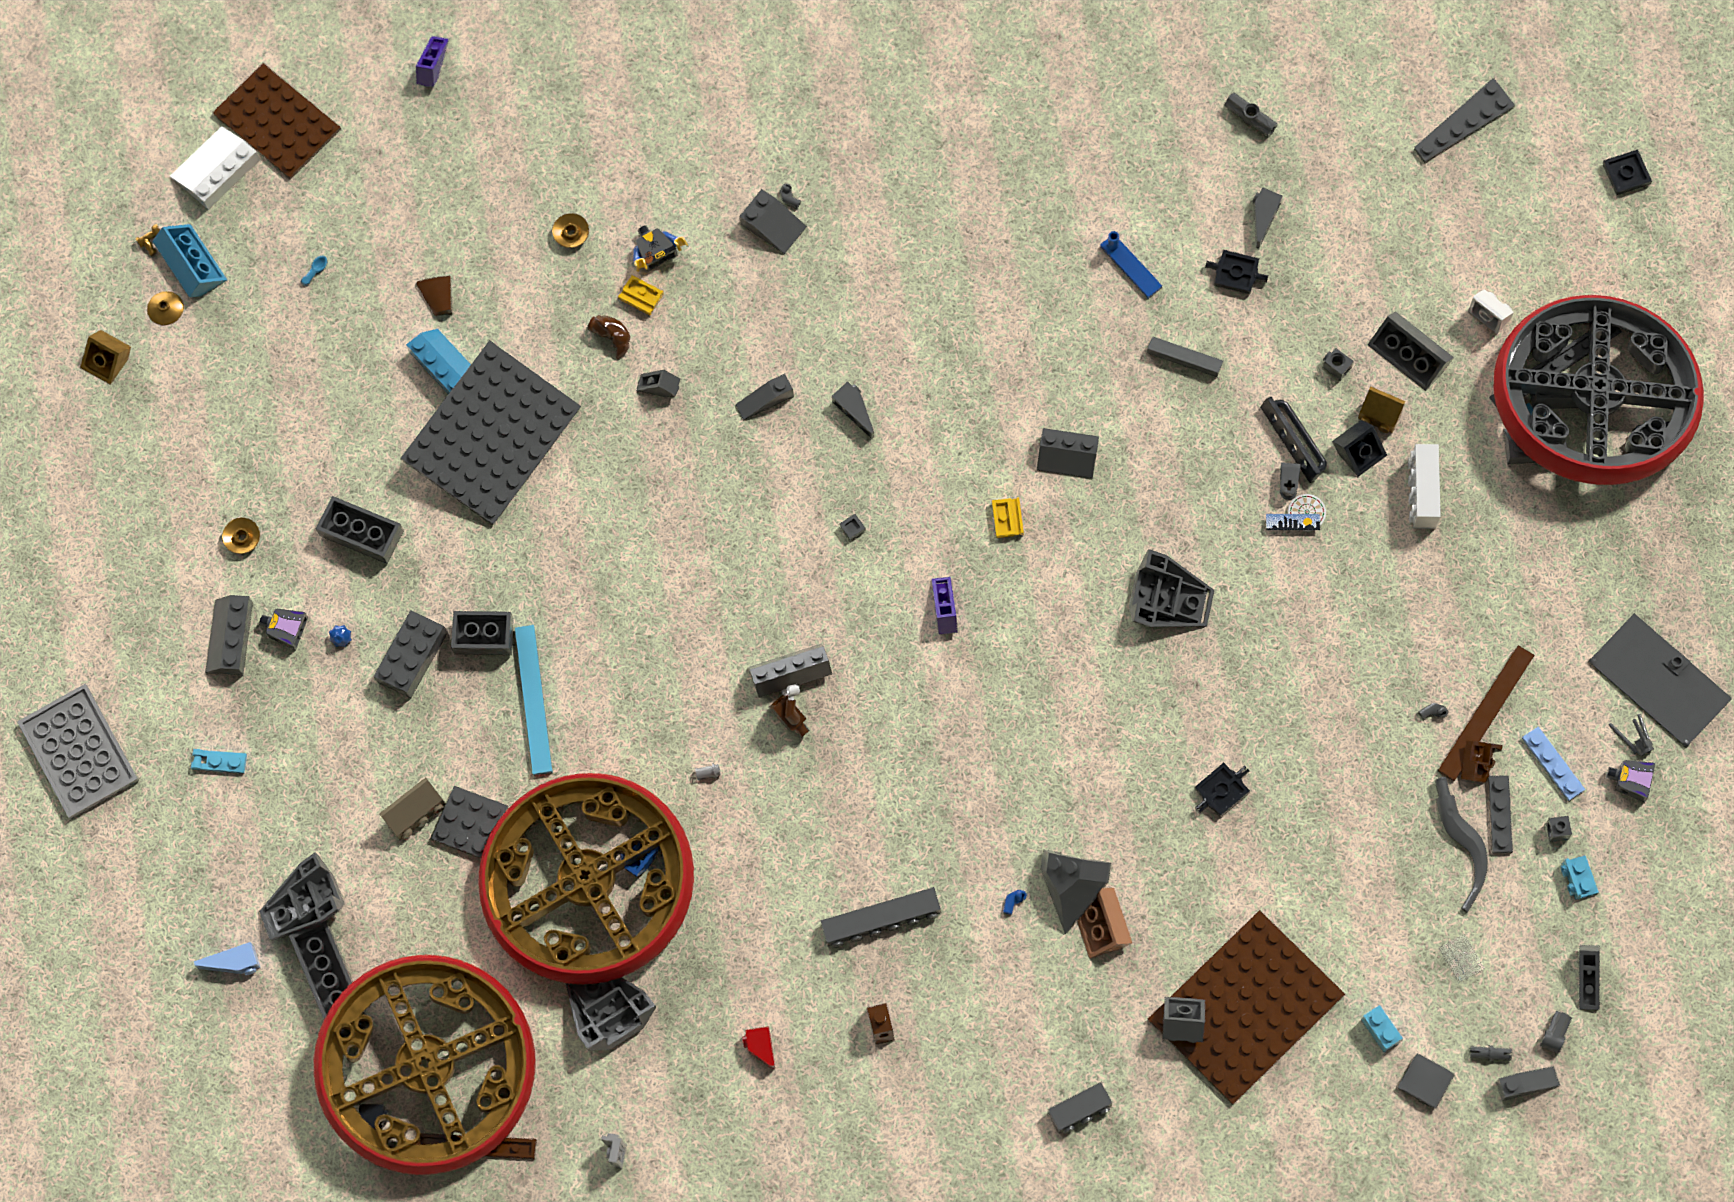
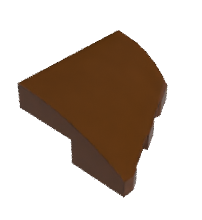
M450 275L423 279L416 282L434 316L453 315Z
M1467 740L1461 779L1486 782L1491 768L1496 763L1492 755L1495 749L1501 751L1503 745Z

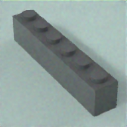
M932 887L820 921L827 946L837 948L844 945L843 942L860 941L863 939L862 936L870 934V937L880 935L882 930L889 929V931H895L901 928L900 925L906 923L911 926L919 923V920L927 918V920L935 919L941 913V908L935 888Z

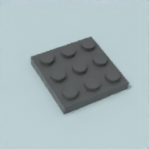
M454 786L431 839L481 858L490 833L509 807L508 805Z

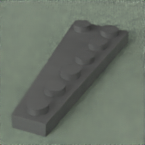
M1493 78L1414 147V150L1423 162L1426 163L1515 107V104Z

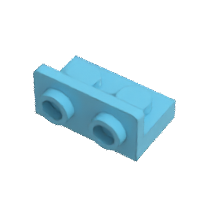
M1586 855L1571 860L1569 858L1564 859L1561 872L1564 877L1568 878L1569 884L1567 888L1571 896L1574 895L1575 900L1598 894L1599 891Z

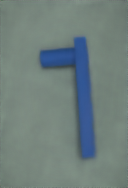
M1116 231L1110 232L1108 238L1100 244V247L1149 299L1162 289L1163 286L1119 239V233Z

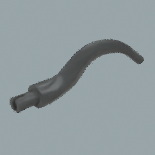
M1440 777L1435 779L1439 796L1436 799L1440 819L1448 835L1469 851L1474 862V885L1461 908L1468 913L1485 882L1488 866L1487 851L1478 832L1459 814L1455 796L1450 795L1447 778Z

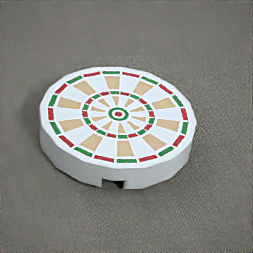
M1303 494L1292 500L1288 507V514H1320L1321 526L1326 517V509L1324 503L1318 497Z

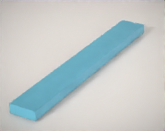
M535 626L515 627L532 772L534 776L553 773Z

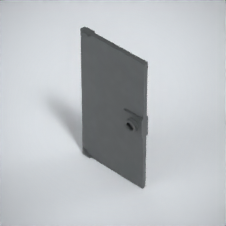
M1635 613L1588 661L1682 743L1685 748L1732 700L1726 692Z

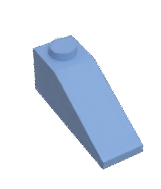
M251 942L194 961L198 969L237 974L245 973V975L253 974L257 968H260L254 945Z

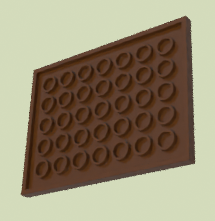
M1259 910L1170 996L1205 1000L1203 1042L1168 1041L1234 1105L1345 996V993ZM1164 1003L1147 1019L1162 1035Z

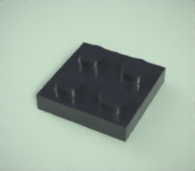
M1638 149L1603 160V167L1616 195L1652 183V179Z

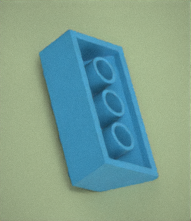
M191 224L162 227L152 241L189 297L202 296L227 281V278Z
M438 328L422 332L406 344L409 353L447 394L451 392L471 365Z

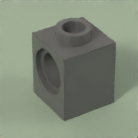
M1337 348L1332 353L1329 351L1323 358V368L1340 381L1350 371L1354 363L1352 359ZM1338 361L1341 365L1335 366L1332 362Z
M1569 815L1549 818L1546 822L1549 842L1569 840L1572 836Z

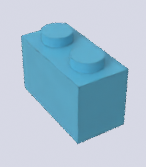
M1380 1005L1363 1015L1361 1021L1383 1053L1402 1041V1036Z

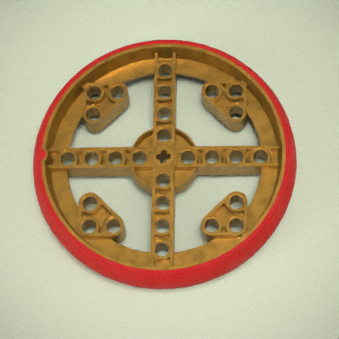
M580 773L556 778L535 787L520 797L505 811L490 833L483 850L479 868L480 903L488 927L497 942L515 961L530 971L551 980L571 984H595L618 979L640 969L658 956L681 927L689 909L694 885V864L690 844L683 827L668 806L646 788L632 781L599 773ZM606 797H613V800L611 802H604ZM583 802L582 811L588 820L616 827L624 826L627 823V810L638 817L648 828L607 853L602 854L593 849H580L556 809L572 803ZM589 807H596V810L594 812H587ZM546 811H553L552 815H550L549 817L544 816V813ZM616 813H623L621 818H613ZM541 818L564 857L558 870L557 882L512 908L508 897L507 879L515 887L525 883L534 850L530 842L521 837ZM555 827H562V830L560 832H553ZM652 835H659L656 841L649 840ZM566 842H571L572 845L570 848H563V845ZM638 843L642 844V848L639 851L633 850L635 845ZM523 846H527V847H528V849H527L526 852H524V853H520V852H519V850H520L521 847H523ZM660 846L665 861L666 876L659 869H653L648 873L640 899V908L645 916L653 918L638 935L632 938L608 896L613 890L616 873L623 870L626 865L630 866L647 856V853ZM618 855H625V858L622 861L616 860V857ZM505 856H510L511 859L509 862H502V859ZM574 859H581V862L578 865L572 864ZM601 865H608L605 871H599ZM520 872V876L517 879L511 878L513 873ZM588 875L589 879L585 881L584 876ZM657 876L662 878L659 883H652L653 878ZM567 885H574L571 891H565ZM594 891H601L598 897H591ZM664 893H671L669 899H662ZM550 895H557L554 901H547ZM568 901L578 906H593L617 948L589 955L591 947L585 937L559 930H549L545 933V946L524 930V927ZM647 903H654L652 909H645ZM533 905H539V909L537 911H530V908ZM610 907L608 913H601L602 908ZM516 915H522V919L520 921H513V918ZM619 923L620 927L617 930H611V925ZM553 937L559 938L556 944H550V939ZM622 940H630L627 946H620ZM578 944H586L583 950H576ZM563 953H567L568 958L564 961H560V955Z
M414 955L391 960L376 966L352 982L341 993L326 1015L319 1031L314 1053V1081L318 1100L325 1117L340 1139L361 1157L378 1166L396 1172L416 1175L438 1174L462 1168L479 1160L496 1148L511 1133L524 1113L531 1096L536 1069L534 1041L529 1024L510 992L498 980L482 969L459 959L439 955ZM455 981H460L463 984L458 990L451 987ZM415 984H433L429 990L432 1002L462 1014L470 1013L473 1010V999H475L488 1011L495 1022L448 1043L437 1036L422 1034L402 987ZM391 987H397L399 993L392 996L388 993V990ZM436 989H441L444 991V995L437 998L433 995V992ZM385 995L405 1040L396 1054L395 1066L345 1087L343 1056L345 1055L346 1059L350 1062H357L362 1058L374 1028L372 1019L367 1015H362V1013L372 1003ZM462 999H468L471 1003L468 1007L463 1008L459 1005V1002ZM399 1005H404L407 1007L405 1013L399 1014L396 1012V1008ZM362 1021H367L370 1023V1026L366 1030H361L359 1024ZM407 1023H412L415 1028L411 1032H406L404 1026ZM502 1027L505 1032L501 1036H496L493 1033L494 1029ZM343 1029L351 1031V1035L348 1038L340 1036V1032ZM478 1035H483L486 1037V1041L483 1044H478L475 1038ZM415 1041H420L423 1044L420 1050L412 1049L411 1046ZM504 1041L507 1056L506 1073L501 1066H492L487 1072L477 1097V1108L481 1112H489V1114L476 1127L465 1133L445 1085L450 1081L454 1073L456 1061ZM465 1043L468 1049L465 1052H459L456 1049L457 1045ZM356 1047L359 1052L356 1056L348 1055V1050ZM446 1051L449 1057L446 1060H440L438 1054ZM422 1060L430 1061L427 1068H424V1066L420 1067ZM403 1068H410L412 1070L411 1075L407 1077L401 1075ZM498 1071L502 1074V1078L495 1081L491 1078V1074ZM387 1075L393 1078V1082L389 1085L382 1083L383 1077ZM432 1077L438 1080V1084L434 1087H430L427 1084L428 1079ZM366 1084L374 1085V1090L371 1093L363 1091V1087ZM402 1085L413 1092L428 1094L447 1142L434 1145H416L420 1140L419 1129L412 1124L388 1115L377 1117L375 1130L363 1120L354 1106ZM501 1090H508L510 1096L507 1099L500 1098L499 1092ZM353 1092L356 1096L354 1100L346 1101L344 1099L345 1094ZM438 1096H444L446 1102L443 1105H437L435 1099ZM483 1098H489L491 1105L483 1107L480 1101ZM446 1114H451L454 1116V1121L447 1124L443 1121V1117ZM381 1121H388L390 1127L386 1130L380 1129L379 1123ZM408 1131H415L417 1133L415 1139H406L405 1135ZM453 1133H460L462 1139L459 1142H453L451 1140ZM396 1139L398 1145L395 1148L387 1147L388 1140Z

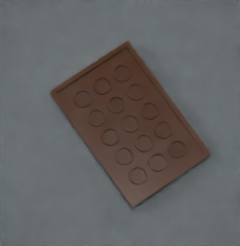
M264 63L212 112L215 117L289 179H292L341 130L337 123Z

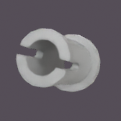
M712 763L711 766L695 768L698 781L711 777L718 778L717 776L721 775L719 764L715 765V763Z

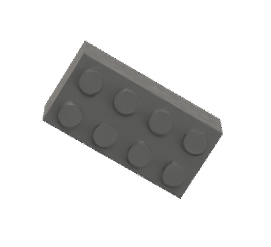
M334 496L331 497L316 527L320 537L388 564L404 532L400 523Z
M410 610L373 677L378 683L412 698L448 633L446 628Z

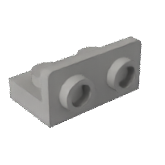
M608 1133L607 1136L601 1137L603 1143L609 1146L607 1159H609L610 1164L614 1168L622 1169L627 1145L619 1138V1135Z

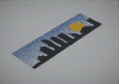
M1266 514V530H1320V514Z

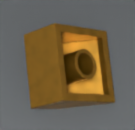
M99 330L88 336L80 368L111 385L128 361L131 346Z
M1370 386L1358 419L1378 427V430L1383 433L1390 432L1393 434L1406 401Z

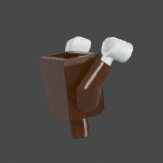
M795 684L782 690V696L768 708L789 731L795 730L800 737H803L809 732V729L803 723L806 717L796 706L794 696L800 695V689Z

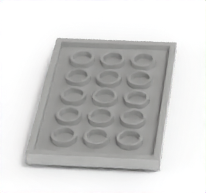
M86 683L17 721L69 819L78 816L139 781Z

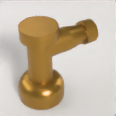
M157 224L151 227L152 231L140 238H135L141 248L145 246L150 256L157 253L150 242L160 231Z

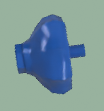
M335 625L329 631V641L336 647H346L352 641V631L348 630L345 625Z

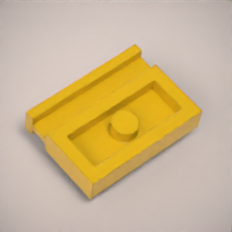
M631 275L621 294L618 295V299L651 316L653 309L656 308L663 297L664 291Z
M1016 497V499L992 500L996 538L1024 535L1019 497Z

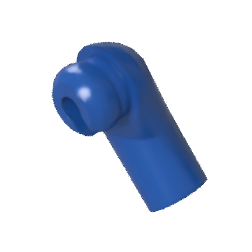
M1016 890L1008 894L1003 913L1012 915L1014 905L1027 898L1026 892L1024 890Z

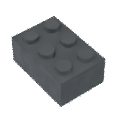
M453 611L451 648L454 655H512L514 624L512 613L499 611Z

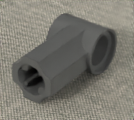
M1556 1011L1540 1046L1559 1054L1565 1042V1034L1572 1017L1564 1012Z

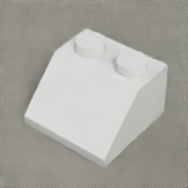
M1485 289L1472 298L1468 310L1469 313L1496 334L1512 319L1514 313L1509 305L1501 303L1493 293L1487 292Z

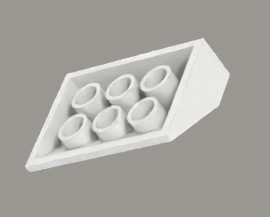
M221 127L170 177L209 210L260 161L257 152L244 140Z

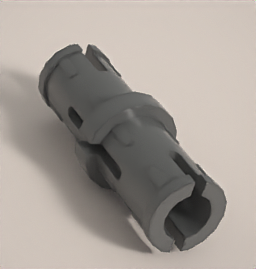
M1493 1045L1488 1047L1470 1046V1052H1479L1471 1053L1470 1059H1488V1061H1493V1059L1511 1061L1512 1055H1506L1512 1053V1048H1494Z

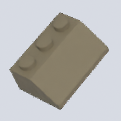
M425 777L379 813V815L399 840L407 839L413 834L415 828L424 826L429 821L428 818L442 812L446 803Z

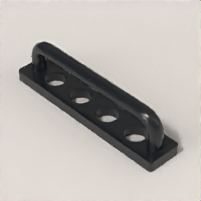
M1272 397L1266 398L1260 408L1295 462L1300 464V470L1308 482H1314L1327 467L1325 458L1288 402L1280 399L1274 401ZM1279 407H1282L1285 410L1286 414L1288 415V417L1300 433L1301 437L1313 453L1314 457L1318 461L1319 466H1316L1315 462L1303 446L1302 442L1300 441V439L1288 423L1287 419L1285 418Z

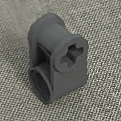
M1281 462L1280 495L1286 500H1292L1297 495L1300 464Z

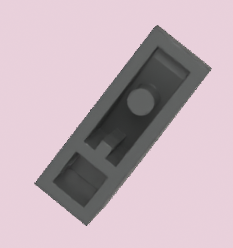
M1263 187L1260 193L1256 192L1252 201L1255 203L1256 248L1258 249L1273 222L1283 195Z
M783 374L766 382L735 405L743 420H746L794 397V391L786 374Z
M847 381L831 396L832 403L865 434L873 439L874 429L866 410L861 390L855 384L851 385Z
M1600 945L1579 946V1009L1600 1010Z
M1554 1066L1501 1077L1496 1081L1502 1101L1560 1086Z

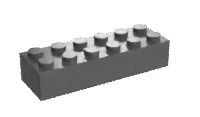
M327 921L289 935L323 1019H325L330 1008L341 993L353 982ZM362 1021L359 1024L361 1030H366L370 1026V1023L367 1021ZM343 1029L340 1032L342 1038H348L351 1035V1031L348 1029Z

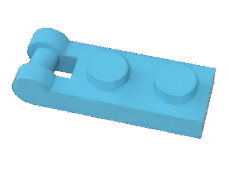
M193 749L192 756H194V761L191 762L190 767L192 770L245 774L246 753ZM202 757L207 758L206 764L201 763Z

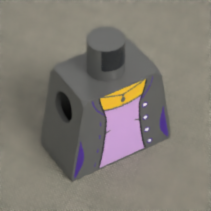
M276 608L272 617L262 615L259 625L267 628L266 634L270 639L296 651L308 616L302 611Z
M1623 760L1620 769L1608 767L1606 778L1617 781L1616 791L1641 802H1646L1649 797L1656 763Z

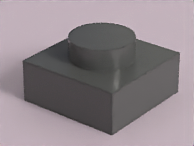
M856 514L839 523L850 541L866 531L865 526Z

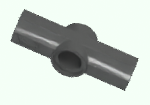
M1235 92L1231 93L1224 103V106L1242 118L1246 125L1253 126L1267 137L1271 136L1278 126V123L1261 112L1256 104L1247 102ZM1253 113L1255 116H1249L1247 114Z

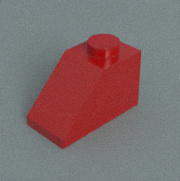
M769 1026L745 1030L746 1036H742L744 1048H748L751 1055L770 1069H776Z

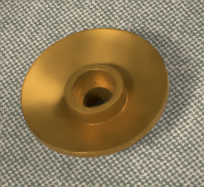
M568 213L560 216L555 221L552 234L559 245L566 248H574L583 244L588 238L589 225L581 215ZM573 230L575 233L573 235H569L568 232Z
M170 291L157 293L150 299L147 305V314L150 320L158 325L173 324L181 317L184 310L182 299L176 293ZM163 304H167L165 308H161Z
M244 517L236 518L225 526L222 540L229 551L236 554L248 553L259 543L260 530L253 520ZM241 535H245L246 538L244 540H239Z

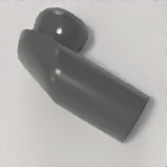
M783 184L780 189L782 201L798 209L801 200L793 197L790 184Z
M1431 703L1419 710L1418 713L1422 719L1430 715L1445 718L1448 716L1449 711L1443 705Z

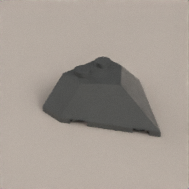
M1043 849L1040 869L1065 934L1072 929L1071 926L1074 922L1080 919L1097 898L1098 892L1109 883L1111 863L1067 856L1061 852Z

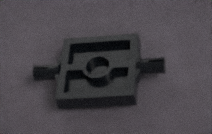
M1224 249L1218 263L1207 260L1205 268L1216 270L1214 286L1251 294L1252 286L1256 280L1267 283L1269 275L1258 273L1260 258Z
M1223 762L1194 787L1203 800L1195 807V810H1198L1200 814L1209 807L1219 817H1222L1250 793V790L1241 779L1250 772L1249 769L1244 765L1239 771L1235 772Z

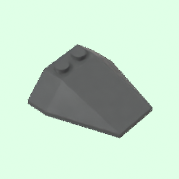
M1148 549L1136 572L1129 604L1132 622L1147 627L1207 626L1215 590L1169 556ZM1207 590H1209L1210 592H1209V597H1208V601H1207V606H1206L1204 621H1203V623H1201L1202 614H1203V609H1204L1205 600H1206V595H1207Z
M315 852L294 869L259 912L269 939L274 941L325 922L340 911L345 902L334 875Z
M623 977L595 984L566 983L577 1034L588 1051L610 1050L642 1030L656 1009L655 1004L645 991Z

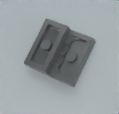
M1417 1053L1398 1085V1089L1417 1098L1423 1104L1436 1109L1455 1074Z

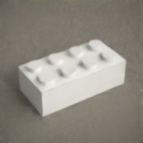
M1415 444L1414 450L1410 452V457H1408V469H1411V474L1408 477V486L1411 487L1409 505H1412L1409 512V523H1413L1414 529H1436L1440 519L1439 444Z

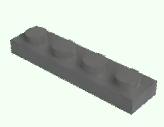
M1509 775L1489 776L1492 853H1512Z

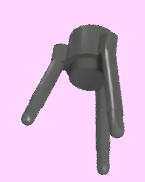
M1641 714L1637 715L1640 726L1637 720L1633 719L1635 728L1640 736V739L1635 741V746L1612 723H1609L1613 731L1632 749L1634 754L1639 753L1640 756H1643L1645 753L1654 750Z

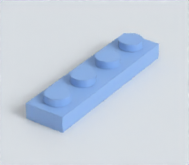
M1539 727L1522 737L1528 748L1568 801L1585 791V788Z

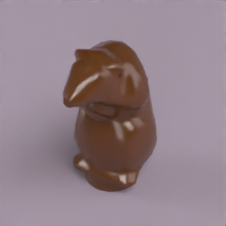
M593 316L588 323L587 330L600 337L612 340L613 347L616 348V359L619 360L629 349L631 337L627 328L622 322L610 316Z

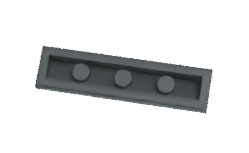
M1154 336L1147 348V354L1214 377H1218L1224 362L1218 358Z

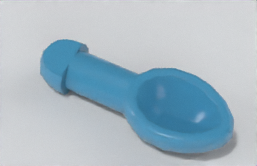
M319 256L313 260L310 271L301 279V283L304 286L309 285L313 277L326 268V256Z

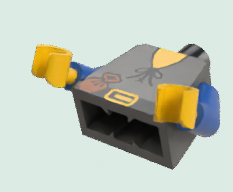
M644 225L638 229L641 237L636 240L637 245L633 250V262L637 272H640V268H645L648 272L678 256L677 249L681 251V246H688L682 236L677 237L666 231L662 232L659 228L650 232L647 225Z

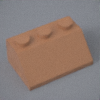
M1102 888L1096 895L1097 898L1080 919L1077 920L1089 959L1120 950L1132 944L1114 888Z

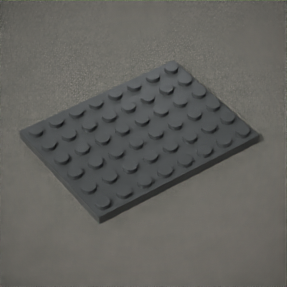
M489 340L401 456L400 460L481 518L494 525L579 411L581 405Z

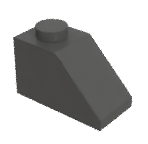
M666 370L643 373L640 375L636 391L666 398L676 396L681 379Z

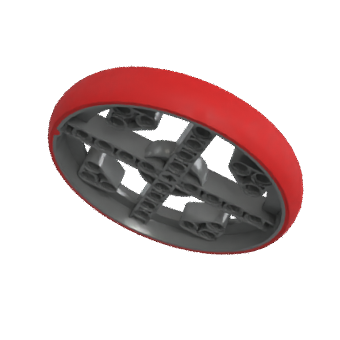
M1572 296L1548 303L1533 311L1506 338L1500 349L1494 370L1493 388L1497 410L1503 425L1517 446L1527 456L1547 470L1582 483L1596 485L1625 484L1657 473L1671 464L1686 449L1698 429L1704 404L1703 381L1698 363L1685 340L1669 323L1652 311L1636 303L1611 296ZM1590 323L1589 363L1579 368L1575 374L1523 369L1531 351L1536 361H1547L1568 345L1572 335L1570 325ZM1611 326L1633 333L1627 346L1628 352L1651 374H1659L1666 364L1674 385L1625 380L1622 373L1610 365ZM1522 393L1572 397L1574 404L1587 414L1586 454L1563 446L1569 434L1567 425L1544 404L1536 405L1532 414H1530ZM1622 404L1674 410L1667 427L1661 417H1652L1629 435L1625 444V450L1629 454L1607 456L1608 415L1618 410Z

